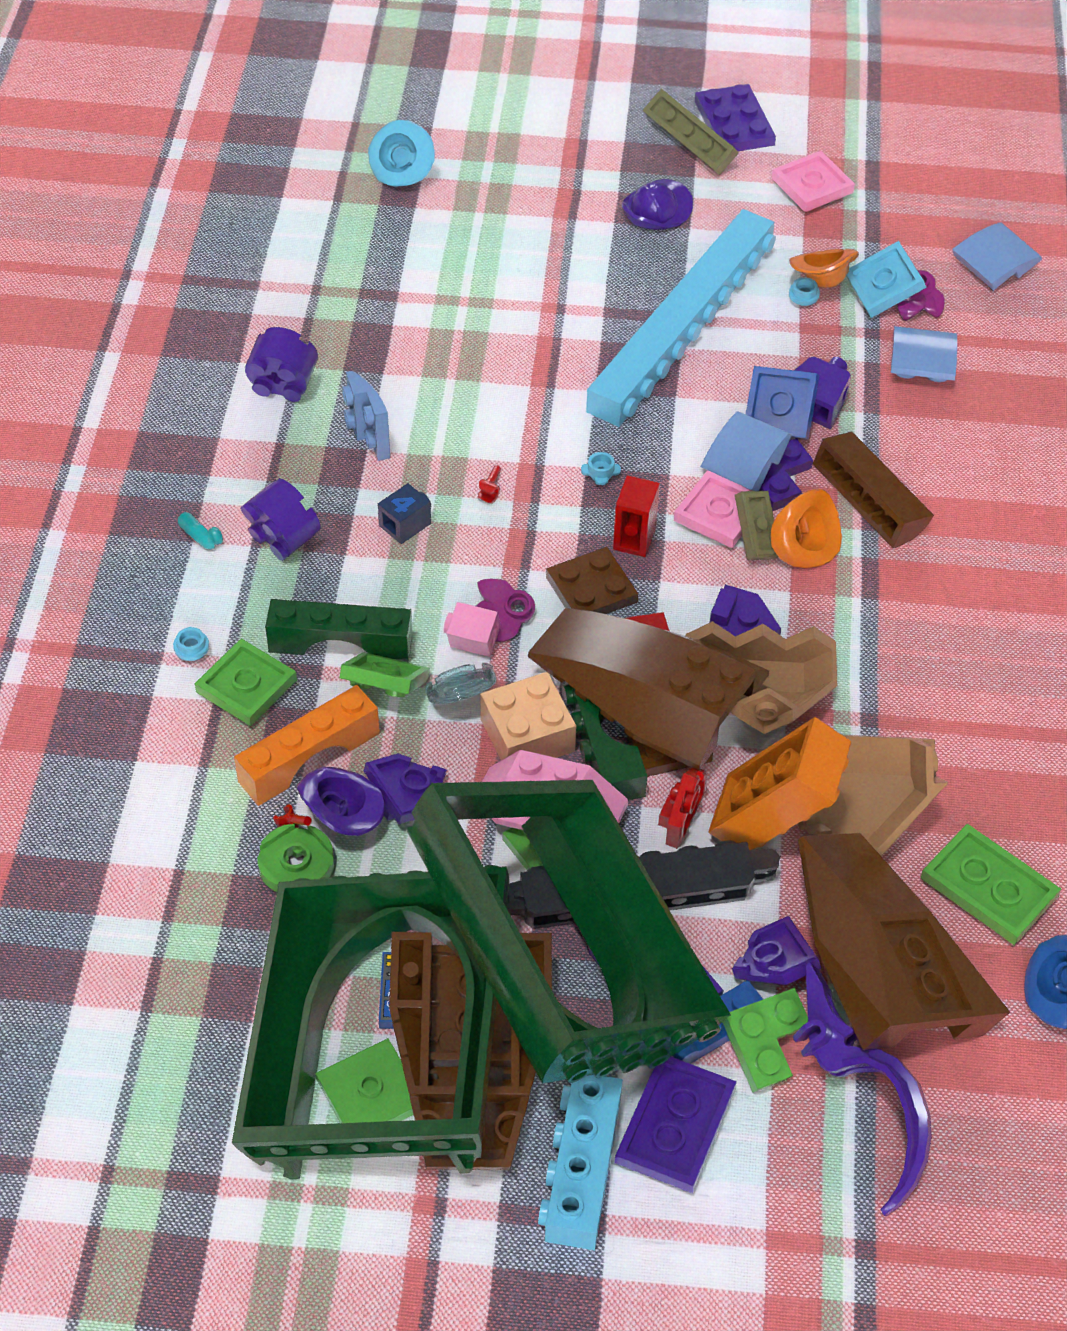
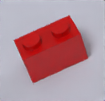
M626 476L615 507L613 550L646 558L656 530L660 483Z

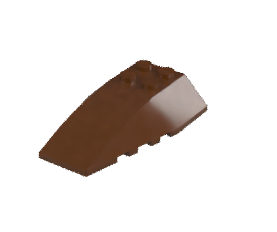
M565 608L528 652V658L559 682L563 683L566 681L575 688V694L582 700L586 701L589 699L601 709V714L609 721L613 722L616 720L624 726L625 733L631 738L697 770L701 769L717 747L719 727L743 695L749 697L755 694L769 676V670L705 641L621 617Z
M392 932L389 1010L414 1119H452L466 1004V979L463 964L456 953L447 945L432 944V932ZM520 933L552 990V933ZM498 1000L481 1157H477L473 1163V1170H511L536 1074ZM449 1155L423 1156L426 1170H457Z

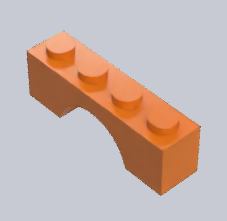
M355 685L235 755L234 761L238 783L253 801L260 806L287 790L299 768L316 753L333 746H342L352 751L379 735L378 707L358 685Z

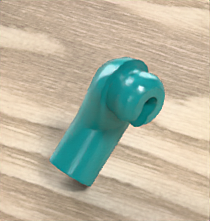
M184 512L178 517V525L203 548L214 549L215 545L223 542V536L219 528L211 527L207 530L189 512Z

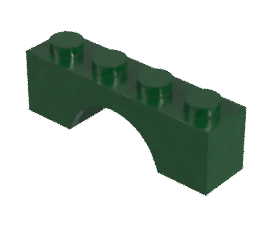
M271 599L265 624L269 653L304 655L306 650L315 643L326 640H339L355 644L369 654L409 663L413 637L411 609Z
M568 683L562 684L564 703L566 706L571 705L573 710L571 717L576 724V734L580 733L582 741H580V753L583 762H589L590 766L623 794L628 801L646 797L647 773L638 746L625 745L609 737L601 727V723L606 718L601 714V709L589 699L586 701L582 700L575 694V688Z

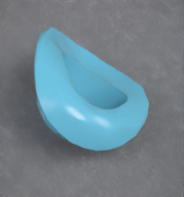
M409 120L391 121L373 137L368 147L369 164L374 176L384 184L394 187L412 185L424 179L431 170L435 160L434 143L431 136L421 126Z

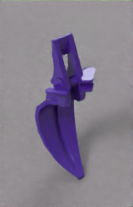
M807 963L808 1022L793 1036L795 1042L805 1041L808 1038L810 1040L801 1050L802 1056L814 1055L820 1067L835 1077L842 1078L852 1073L879 1072L887 1076L896 1087L904 1109L908 1139L905 1164L898 1186L886 1204L880 1209L884 1216H888L901 1207L916 1188L928 1162L932 1129L931 1115L921 1084L902 1061L879 1049L863 1050L862 1047L853 1046L854 1042L858 1040L854 1029L848 1026L840 1017L834 1005L831 989L828 988L829 986L826 984L827 982L824 980L820 970L813 964Z

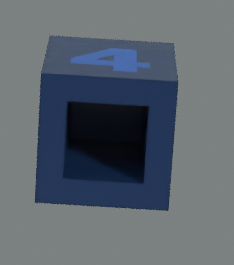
M409 483L377 503L379 527L400 544H403L431 525V501L425 493L418 492Z

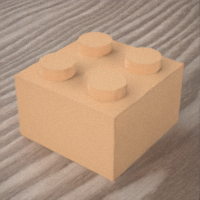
M548 672L480 693L481 721L501 760L519 750L554 758L575 752L576 724Z

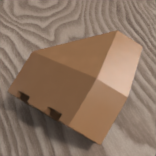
M712 621L685 634L687 637L710 643L769 670V676L759 690L749 697L743 695L731 711L733 715L763 734L795 721L837 687L836 641L815 626L785 639L764 624L734 636Z
M843 735L851 741V745L847 755L849 763L842 773L838 785L840 794L831 807H825L814 813L807 821L799 822V829H806L808 835L861 833L882 856L949 783L936 776L938 757L935 751V739Z

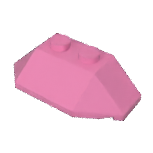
M519 750L489 767L482 782L593 780L618 823H620L628 806V799L591 766L524 750ZM530 817L492 818V820L496 824L523 830L521 826Z

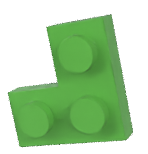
M795 988L731 1011V1016L722 1022L753 1093L788 1080L793 1076L777 1039L796 1033L808 1022V1016Z

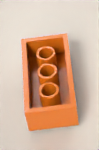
M812 718L727 774L708 833L720 841L747 842L749 850L757 847H763L769 840L779 834H785L799 822L807 821L814 813L821 809L831 807L840 794L838 785L841 775L849 763L847 755L851 741L818 718Z

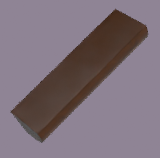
M852 431L822 439L813 465L892 548H897L913 540L927 527L934 514Z

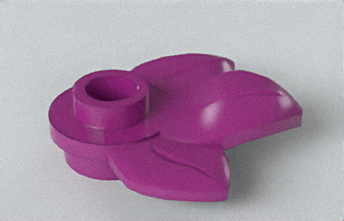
M917 270L924 280L926 288L898 303L899 314L904 321H907L924 309L928 314L939 318L944 310V295L935 287L936 281L931 273Z
M490 578L477 582L479 592L484 600L479 602L476 607L498 612L501 626L495 642H504L512 639L518 634L521 624L528 622L535 613L534 599L523 590H514L506 580ZM514 605H521L524 610L522 612H515L512 610V607Z

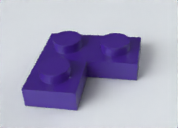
M797 438L789 441L778 465L771 463L759 491L769 492L772 512L784 508L793 499L802 494V491L791 479V476L812 469L813 458Z

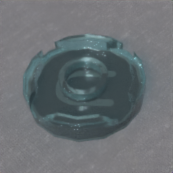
M482 663V668L476 669L474 664H466L437 675L438 677L434 678L436 684L432 685V682H428L425 686L429 702L433 704L453 703L484 692L497 682L493 666L488 663Z

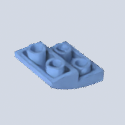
M1002 222L976 232L952 249L954 256L993 291L1012 275L1020 278L1042 260V257Z
M894 326L891 373L908 379L920 376L928 377L929 380L934 382L955 381L957 333Z
M354 371L346 372L347 386H342L345 405L349 406V409L344 410L346 426L348 429L353 428L357 441L366 440L368 449H374L378 461L390 459L387 409L378 393L365 379Z
M737 411L715 438L700 467L750 490L759 491L771 463L779 464L792 434Z

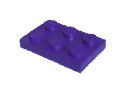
M749 84L695 92L694 102L705 124L737 151L775 146L776 135Z
M670 1056L663 1064L653 1068L615 1154V1163L693 1194L736 1090L737 1081Z

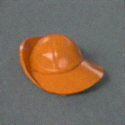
M830 249L797 255L790 258L789 263L792 268L805 273L807 278L813 279L818 287L831 288L844 280L849 272V263L859 256V252L855 249Z
M823 489L808 490L797 496L780 511L774 520L771 528V546L781 560L793 567L811 568L830 562L840 551L842 533L839 514L831 496Z

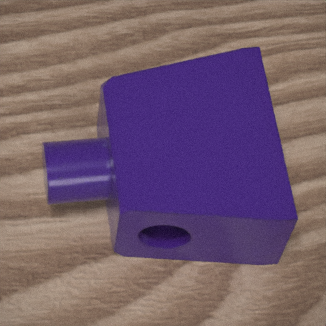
M809 357L794 370L820 375L812 422L828 429L833 427L847 398L851 374L847 371V363L840 357H833L829 362L817 357Z

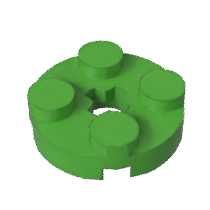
M295 824L284 825L271 831L261 842L260 853L257 857L259 874L263 882L275 892H277L279 882L294 881L299 878L310 880L328 879L334 873L332 844L329 838L316 827L307 826V829L295 828ZM291 855L297 858L302 855L304 856L303 862L297 865L289 864L288 857Z

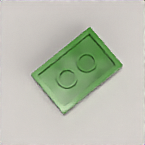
M966 824L922 870L920 877L1014 946L1053 904L1061 892L1060 887L969 824Z

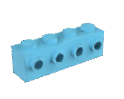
M588 1075L579 1081L573 1082L571 1086H563L560 1110L566 1111L565 1122L556 1123L553 1147L560 1149L557 1161L549 1160L546 1176V1186H551L552 1192L550 1200L542 1199L538 1225L545 1226V1242L595 1251L621 1101L623 1079L607 1076L596 1078L595 1075Z

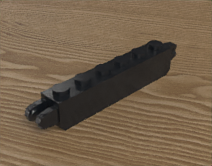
M731 840L719 842L712 847L699 848L691 845L682 847L675 852L661 853L660 851H648L638 856L669 910L743 901L751 893L753 884L762 883L765 880L769 881L776 877V870L779 867V860L781 858L776 849L773 850L767 847V849L749 850L747 842L736 843ZM535 866L529 868L526 872H520V881L509 883L507 910L510 915H524L525 923L531 928L539 929L576 924L544 866Z

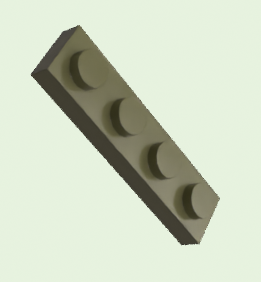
M662 88L642 110L649 118L718 175L739 154L731 144Z

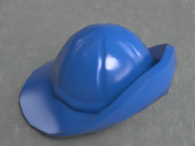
M1067 934L1056 935L1038 945L1027 965L1024 981L1025 999L1032 1013L1044 1023L1062 1029H1067Z

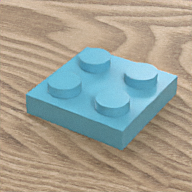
M899 241L849 268L846 276L871 318L926 288L924 280Z

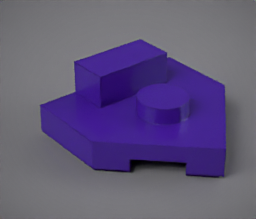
M726 584L724 588L720 589L710 613L709 623L713 621L734 636H738L761 624L766 625L781 635V627L759 594Z
M397 753L366 762L364 773L383 794L385 803L384 817L386 820L395 819L398 824H403L415 820L412 811L418 800L431 783H443L447 769L435 765L429 768L411 762V757Z
M786 916L752 933L747 942L748 949L743 957L737 959L732 971L735 979L787 985L806 976L807 963L813 964L819 970L821 965L818 957L791 918Z

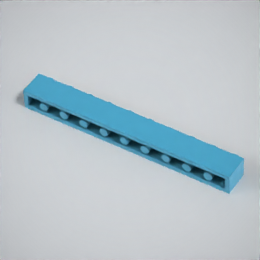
M745 209L741 210L589 386L586 402L587 413L618 427L621 426L627 417L631 418L635 414L638 404L644 397L648 398L651 395L657 381L660 378L664 379L670 366L676 359L680 360L688 344L691 341L697 340L704 325L713 321L719 307L728 303L735 288L743 285L750 270H755L760 263L761 257L766 252L769 253L772 250L776 241V236L773 235L774 221Z

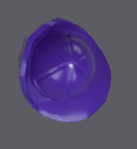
M659 179L646 183V185H642L623 200L621 206L625 216L636 227L650 230H666L680 226L687 221L693 209V197L691 192L681 182L671 179Z
M322 766L308 773L297 784L300 797L313 815L337 833L361 836L375 829L383 819L385 803L382 792L373 782L358 773L341 768Z

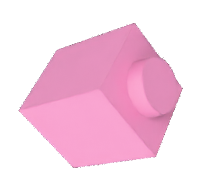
M457 602L454 612L448 613L444 623V633L447 634L450 647L491 657L501 626L498 612Z

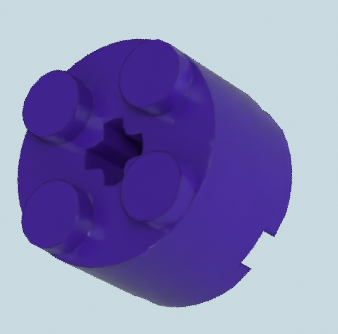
M271 327L266 329L264 334L261 335L260 333L245 365L246 376L253 384L252 390L263 397H267L272 393L281 395L291 402L299 401L307 389L318 361V352L315 346L310 341L306 345L299 340L301 334L287 328Z
M279 478L268 484L241 506L240 509L251 523L248 531L254 540L259 544H262L264 541L269 543L273 554L279 560L284 561L310 540L321 529V525L313 508L310 507L306 511L300 501L304 499L303 495L289 482Z

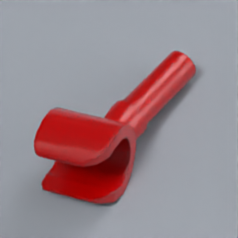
M495 465L486 480L481 479L479 481L481 491L477 497L489 504H493L500 493V486L495 484L501 471L500 466Z
M290 804L283 807L285 815L273 816L277 828L288 824H295V828H298L299 825L309 826L312 822L309 816L296 814Z

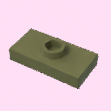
M741 491L734 496L747 560H771L778 558V555L771 546V528L774 523L769 492Z

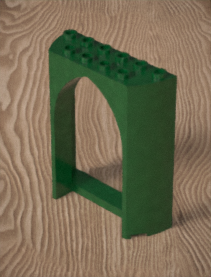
M593 780L431 783L420 797L412 811L415 821L413 826L407 827V833L542 1084L566 1079L568 1083H573L588 1075H595L596 1078H601L616 1070L628 1073L644 1065H647L650 1069L655 1068L667 1061L670 1056L675 1055L695 1041H707L720 1032L719 1024L731 1016L729 1010ZM530 817L521 827L601 968L610 993L613 1026L597 1028L573 1014L557 1001L458 820Z
M487 865L484 868L507 908L510 883L507 866ZM413 870L401 874L385 875L373 873L369 876H334L328 879L314 880L299 878L294 881L278 883L232 1137V1144L246 1157L260 1166L264 1165L265 1161H269L284 1168L283 1177L300 1179L303 1160L449 1155L459 1173L467 1174L473 1170V1163L477 1157H481L497 999L429 872ZM410 930L432 932V937L446 944L460 958L466 979V1004L453 1118L308 1125L325 1020L333 998L344 979L366 955L391 939L392 932H407Z

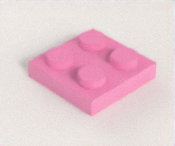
M822 151L787 163L772 171V179L804 212L854 192L855 183Z
M707 470L675 510L674 521L733 548L742 536L734 495L741 491L752 490Z

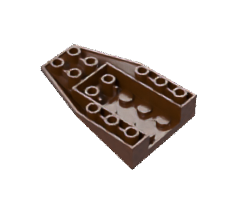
M861 833L805 835L798 839L814 944L863 1050L894 1047L913 1030L948 1027L954 1040L980 1037L1011 1013L932 912Z

